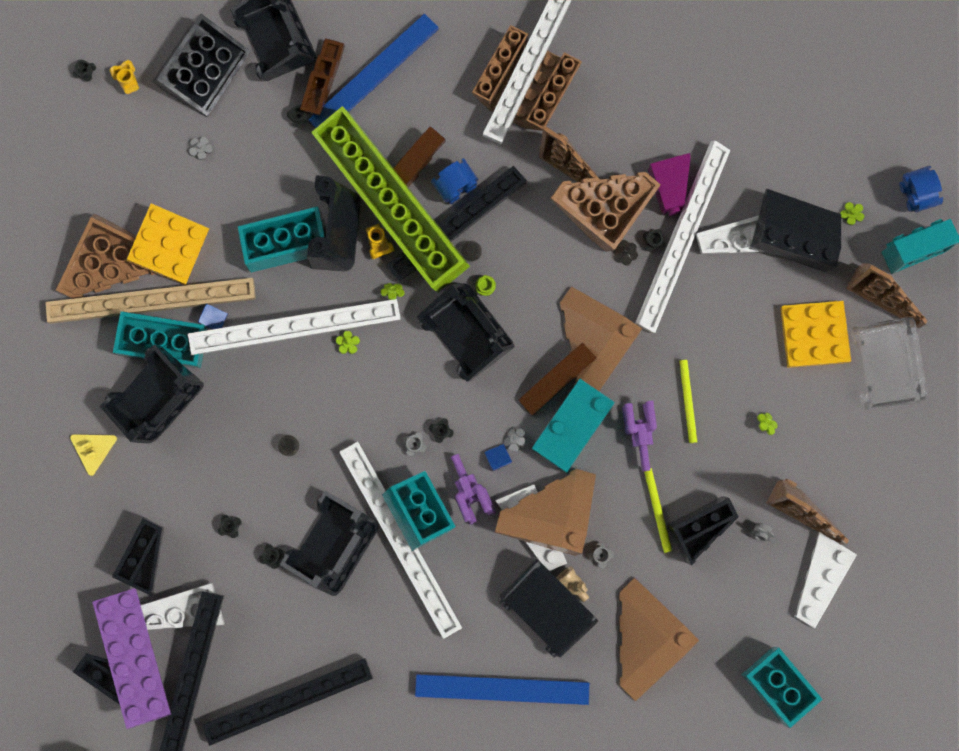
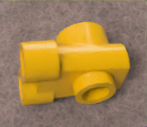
M127 60L120 66L110 68L109 71L112 78L119 82L126 94L139 89L132 61Z
M380 224L365 229L371 248L369 254L372 260L395 251L392 242H388ZM377 233L379 234L380 238L378 240H373L372 234Z

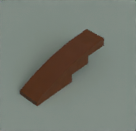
M325 38L320 55L318 54L314 70L311 71L300 108L301 111L321 115L345 48L344 43Z
M431 126L414 143L394 168L408 187L419 177V173L432 160V156L446 142V139Z
M582 342L518 401L533 416L595 361V355Z

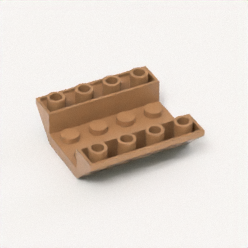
M512 25L508 28L472 91V94L492 112H494L528 43V33ZM547 51L513 123L525 129L543 131L582 61L565 52L562 57H559Z

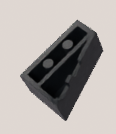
M721 496L667 524L685 563L692 566L696 559L739 516L730 498Z
M142 518L112 577L152 596L154 594L164 527L147 518Z
M86 653L73 670V673L119 704L108 659Z

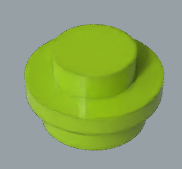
M484 275L476 280L475 289L480 295L489 296L495 291L496 283L492 277Z

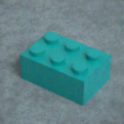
M936 220L925 229L923 226L911 231V234L907 236L901 234L886 244L887 248L881 253L891 274L946 253L959 243V235L952 220Z
M426 471L390 487L382 494L412 551L447 534L456 527Z
M772 647L741 674L780 722L788 728H791L823 700L779 647Z

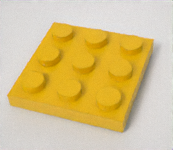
M151 203L126 261L186 285L209 228Z
M844 301L784 305L780 307L787 368L851 362Z

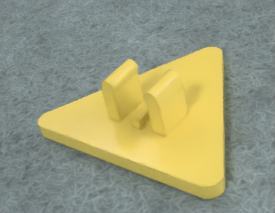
M71 435L70 437L90 476L96 473L117 441L115 435Z

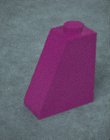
M690 153L651 163L648 168L649 175L661 184L655 194L662 215H676L681 212L680 210H682L685 204Z

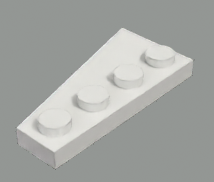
M759 216L697 233L695 236L701 254L764 252L751 247Z
M531 485L497 499L495 502L502 510L507 507L510 509L519 504L518 501L532 493L535 495L538 492L535 485ZM526 542L537 559L549 571L567 564L563 552Z
M818 532L816 537L817 541L811 555L805 584L801 591L794 616L812 628H816L857 554L821 532Z
M213 583L141 605L147 629L193 626L202 591L216 593ZM220 611L217 625H224L225 622Z

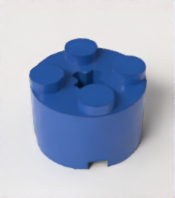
M465 158L461 159V164L458 161L452 163L438 173L439 179L433 178L431 180L443 201L451 205L460 199L459 196L462 192L469 193L477 187L478 178Z
M931 166L905 173L903 181L899 182L902 194L906 193L908 201H906L909 212L914 211L917 213L942 205L943 197L939 198L938 193L942 191L941 183L935 170L930 171Z

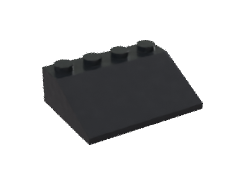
M199 14L195 17L152 83L208 117L251 51L203 14Z
M766 189L751 247L823 272L830 271L837 267L841 251V214Z

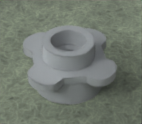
M421 433L403 438V443L407 447V455L414 456L415 453L426 451V445L423 444V435Z
M757 523L754 530L750 531V534L755 539L762 542L770 541V538L774 537L772 528L763 523Z
M597 543L595 550L590 552L588 557L591 561H595L600 568H605L609 559L614 557V552L608 550L603 543Z

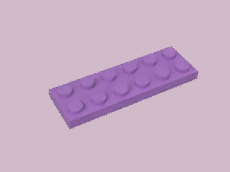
M134 588L93 601L126 729L128 730L171 715L137 590Z

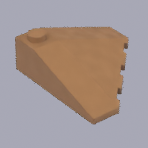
M546 126L543 128L539 152L540 159L576 182H582V179L598 177L565 135L557 134Z
M639 172L635 176L627 177L626 174L609 176V179L599 180V177L588 178L576 183L563 181L550 199L595 244L607 252L616 249L661 184L646 172Z
M93 214L56 291L73 299L81 298L83 294L94 290L97 293L110 289L113 284L120 282L126 284L138 280L139 276L157 273L126 261L136 235L109 220Z
M862 263L856 268L846 287L847 290L917 328L926 325L927 319L890 274L868 263Z
M571 287L560 302L561 311H564L566 323H564L566 340L569 339L571 351H569V354L583 342L596 357V360L586 367L576 377L577 380H574L576 385L578 380L582 379L600 391L642 328L625 316Z
M574 469L569 472L567 477L560 481L557 479L544 486V490L534 495L532 493L518 501L519 504L510 509L507 507L500 511L494 533L573 556L582 554L587 535L596 474Z
M789 479L777 481L766 504L813 530L821 532L840 545L848 543L849 540L801 489L796 487L797 484Z
M633 578L619 592V601H622V615H619V632H622V646H619V663H622L620 686L634 701H637L684 657L699 640L638 580Z

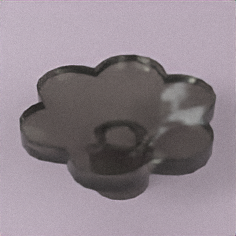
M622 240L616 249L613 250L615 254L614 260L617 263L622 262L625 266L630 265L632 261L638 258L637 246L634 243Z

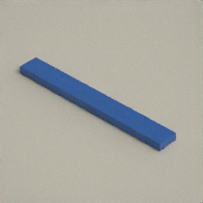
M424 13L324 105L320 116L314 114L309 119V123L314 128H317L342 106L350 112L439 30L438 26Z
M416 674L415 697L589 705L590 683Z

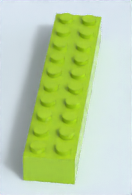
M343 106L340 107L311 132L433 290L439 293L470 267L349 111Z

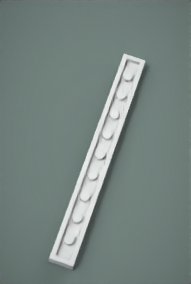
M548 0L483 132V137L500 145L502 144L572 0Z
M716 140L711 141L635 322L636 325L649 333H655L730 153L728 148Z
M397 299L189 333L188 338L191 355L398 321L400 320Z
M359 442L340 451L342 458L443 639L462 629L419 549L412 551L382 496L385 489Z

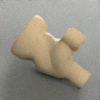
M572 566L566 568L557 576V579L573 595H577L582 602L589 598L586 593L588 590L586 584L576 574Z

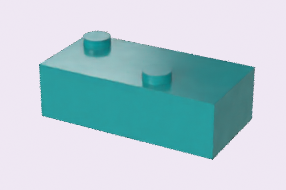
M318 206L238 226L244 262L251 273L308 259L307 250L309 242L315 237H326L323 215Z
M120 311L113 353L119 356L145 360V352L155 344L163 347L184 366L201 369L203 354L191 355L188 334L207 331L208 328L202 324Z
M579 379L533 445L532 450L567 473L615 402L582 379Z

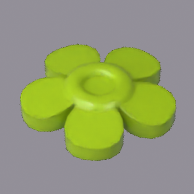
M851 202L846 203L845 210L840 213L841 218L847 219V224L854 225L856 220L861 222L865 217L861 213L863 206L856 204L854 207Z
M387 283L381 290V295L388 296L390 300H395L397 296L403 297L405 294L401 284H394L393 286V284Z
M345 331L343 337L338 336L336 338V344L341 345L339 347L340 353L346 354L349 351L350 354H354L357 352L355 345L359 344V337H352L350 331Z
M759 414L757 419L761 422L759 424L760 430L767 431L768 435L775 434V429L778 426L776 421L772 420L771 414Z

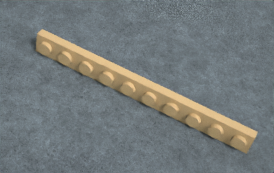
M253 278L50 301L46 302L47 322L53 324L120 316V311L138 314L205 306L206 304L214 305L256 300L255 284Z

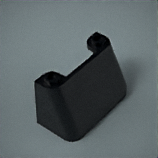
M243 0L230 9L234 24L238 28L247 30L261 61L256 64L255 70L261 80L270 81L306 66L317 59L292 0Z
M316 175L315 191L320 196V200H324L328 204V223L326 237H315L309 242L307 258L313 269L349 271L355 263L361 206L360 197L356 192L331 177Z
M465 283L451 285L417 316L421 327L425 331H436L459 361L457 373L466 382L473 380L515 347L511 338L477 294Z
M155 344L145 352L144 359L148 364L123 392L109 393L100 405V408L126 438L134 443L149 444L157 440L204 387V383L163 347Z
M324 491L317 501V510L322 513L301 549L293 548L287 551L280 565L315 588L331 596H336L344 588L377 533L378 522L336 496Z
M535 559L499 596L502 599L499 603L507 611L512 609L548 645L545 649L553 658L556 656L561 658L598 622L597 618L538 559Z

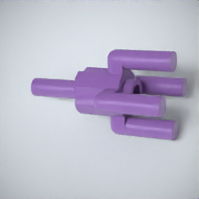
M647 401L643 404L645 420L637 421L634 419L633 404H624L622 412L625 433L629 436L631 435L632 447H639L642 472L651 471L647 446L654 445L652 432L657 428L654 401Z
M459 454L453 455L451 459L460 478L455 482L459 492L455 495V499L464 521L468 522L469 525L477 522L470 504L477 501L480 502L484 513H487L488 516L495 514L496 511L486 488L477 483L474 474L467 475Z

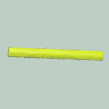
M680 360L689 443H697L688 360Z
M650 468L651 471H644L663 551L664 553L670 552L672 548L653 471Z

